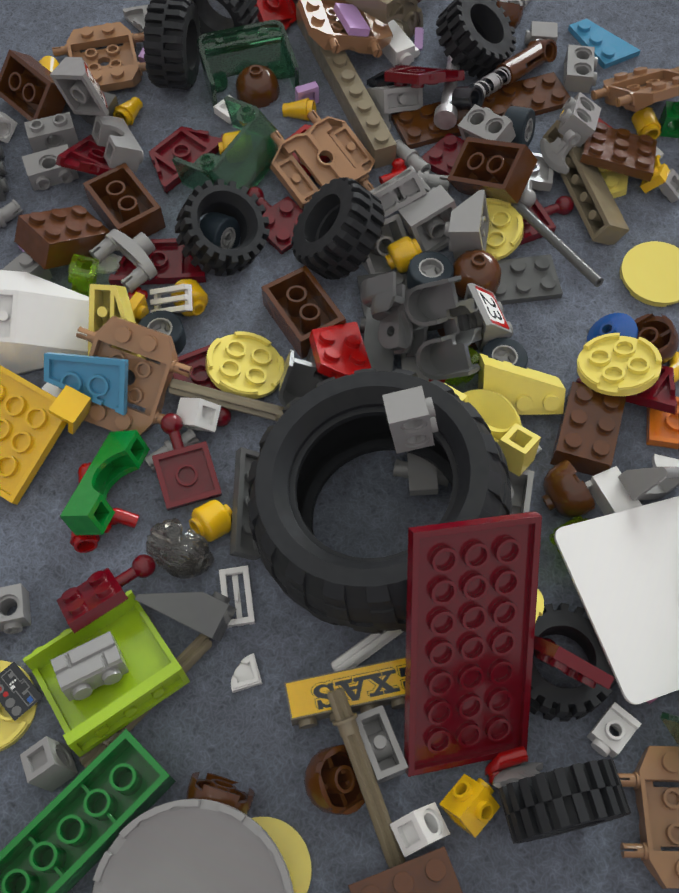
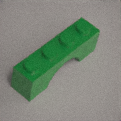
M137 430L114 431L108 434L62 511L61 519L75 535L104 534L115 514V511L106 501L109 490L120 478L128 473L139 470L150 450Z

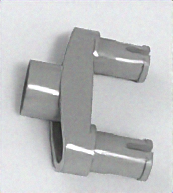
M113 229L105 235L104 240L92 250H89L90 255L99 264L113 252L120 251L137 267L121 280L122 285L130 293L134 292L145 281H150L158 274L148 257L156 248L143 232H140L131 239L119 230Z

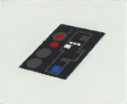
M13 662L0 673V703L13 720L16 721L43 696L18 665Z

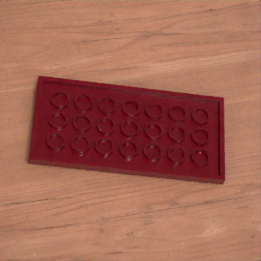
M536 511L408 528L404 758L408 765V769L405 772L408 777L492 760L498 753L519 746H524L527 752L542 516Z

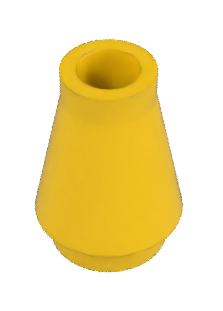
M132 97L130 100L115 107L113 116L123 118L127 126L132 125L140 109L143 107V103L139 98Z
M309 98L283 103L282 105L283 117L305 121L310 120L307 117L310 111H316L315 100H310Z

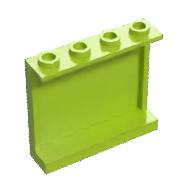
M131 589L125 593L128 597L126 601L75 634L71 628L66 629L59 636L45 645L36 648L31 654L23 658L24 663L32 670L65 733L63 737L67 745L79 757L190 682L140 603L135 600L136 597ZM110 631L120 648L129 672L122 675L121 680L115 684H104L94 689L92 694L85 699L69 701L59 686L50 660Z

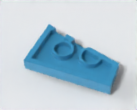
M587 18L570 24L568 27V31L582 46L595 47L594 57H598V64L603 69L640 54L641 50Z
M53 352L44 353L45 382L61 389L68 385L90 397L91 402L100 406L105 405L123 416L127 414L129 359Z

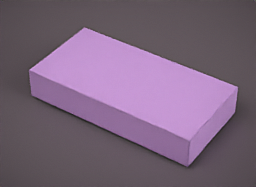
M335 3L333 10L349 36H369L371 29L356 6L353 4Z

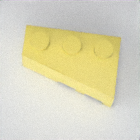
M90 284L88 330L98 331L112 316L136 323L126 287ZM88 341V356H89V353H90V350H91V347H92V344H91V342H89V341ZM111 345V347H113V348H116V349H118V350H121V351L130 353V354H132V355L141 357V358H143V359H146V357H144V356H142V355H139V354L130 352V351H128V350L119 348V347H117V346Z
M480 353L479 366L481 370L478 376V389L493 391L504 396L513 405L518 415L564 413L566 388L558 377L529 368H521L512 365L510 362L495 360Z

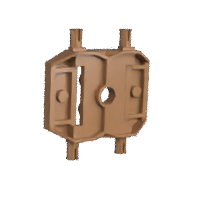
M298 0L297 5L308 35L324 50H331L334 54L335 52L338 54L340 51L349 49L358 53L373 54L375 58L376 56L378 58L382 55V49L390 44L393 34L388 23L385 24L358 9L371 29L369 36H349L333 10L335 3L349 4L345 0Z
M121 22L74 29L65 46L52 47L54 57L63 55L82 57L103 92L135 87L141 81L142 72L146 71V62L140 63L137 61L134 48L136 43L144 41V32L133 34ZM107 46L105 49H99V50H96V49H95V48H98V47ZM103 62H109L106 66L100 65Z
M679 66L672 69L638 67L633 69L632 73H616L614 78L603 80V88L592 90L591 98L596 100L604 97L606 104L616 107L624 106L626 110L637 112L655 102L679 96Z
M312 110L308 113L307 117L313 125L304 133L295 134L286 140L278 130L270 135L278 146V151L270 168L301 209H304L305 204L312 199V195L318 192L319 189L292 155L294 152L302 165L308 169L315 182L320 186H323L325 183L329 184L330 180L348 177L354 179L368 191L374 189L368 179L375 159L345 121L329 116L321 119L316 111ZM320 156L329 157L331 162H322Z
M112 316L95 332L80 326L77 331L81 333H76V337L91 342L92 347L89 356L129 359L128 370L135 374V381L132 385H128L127 402L146 408L145 412L127 406V414L123 416L105 405L100 406L91 402L89 413L84 421L111 431L137 430L140 436L153 425L160 424L161 419L165 416L162 414L166 390L173 374L178 373L189 378L191 375L190 371L193 369L192 366L178 362L172 336L117 316ZM111 345H114V346H117V347H119V348L128 350V351H130V352H133V353L142 355V356H144V357L153 359V360H155V361L160 362V364H157V363H154V362H152V361L143 359V358H141V357L132 355V354H130V353H127V352L118 350V349H116V348L111 347Z
M648 746L644 750L633 773H618L622 787H633V790H635L636 804L640 816L639 831L641 840L639 844L621 842L620 850H634L622 851L621 856L622 858H641V861L644 862L662 889H679V851H661V847L679 848V787L653 786V782H679V746Z

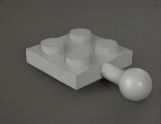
M533 153L538 161L519 200L527 208L533 206L536 201V194L532 189L550 192L553 184L554 170L547 165L542 154Z

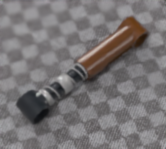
M553 39L531 41L527 48L498 65L493 73L486 75L476 83L456 87L452 93V104L459 111L470 110L475 104L482 107L485 96L496 92L502 86L511 85L540 65L553 62L557 55L556 42Z

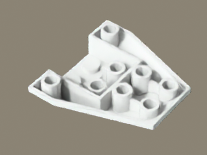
M0 270L1 366L19 375L43 369L44 353L47 352L88 356V341L76 337V333H81L77 331L80 326L88 329L89 326L88 296L28 272Z

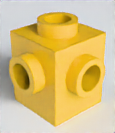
M463 774L439 803L451 820L474 838L478 836L500 808V805L492 796L494 793L492 787L483 779L478 778L476 781L466 774Z

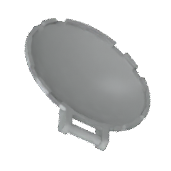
M207 799L171 801L156 806L132 820L120 831V835L115 839L109 850L104 853L93 877L95 882L92 893H294L293 884L284 858L268 833L257 822L238 809Z

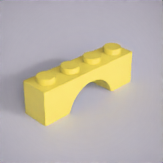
M451 387L460 400L469 402L467 395ZM517 423L507 429H499L488 425L493 439L499 444L505 455L508 470L520 477L535 460L541 437Z

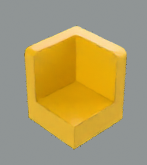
M66 385L50 406L49 413L67 422L68 432L73 435L89 413L91 398Z

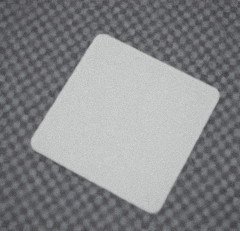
M679 496L557 529L554 534V540L625 700L630 704L638 705L679 690Z

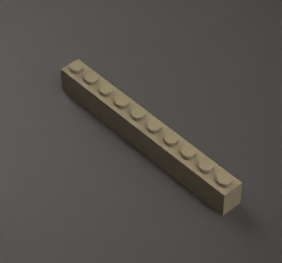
M296 3L297 25L355 134L375 159L374 169L392 164V161L396 159L397 143L345 50L340 51L338 54L336 52L334 54L331 50H324L308 35Z

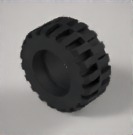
M151 0L145 15L143 33L144 60L146 61L148 78L152 84L159 88L188 90L194 86L197 80L196 76L198 75L200 65L201 33L197 6L192 0Z
M342 177L330 180V183H325L321 186V189L312 195V199L303 207V212L297 218V225L294 226V236L291 239L296 259L321 277L330 280L345 278L349 276L350 272H355L359 269V265L362 262L365 263L369 258L370 252L374 251L377 246L376 242L381 237V227L384 226L385 222L383 205L378 197L352 178Z

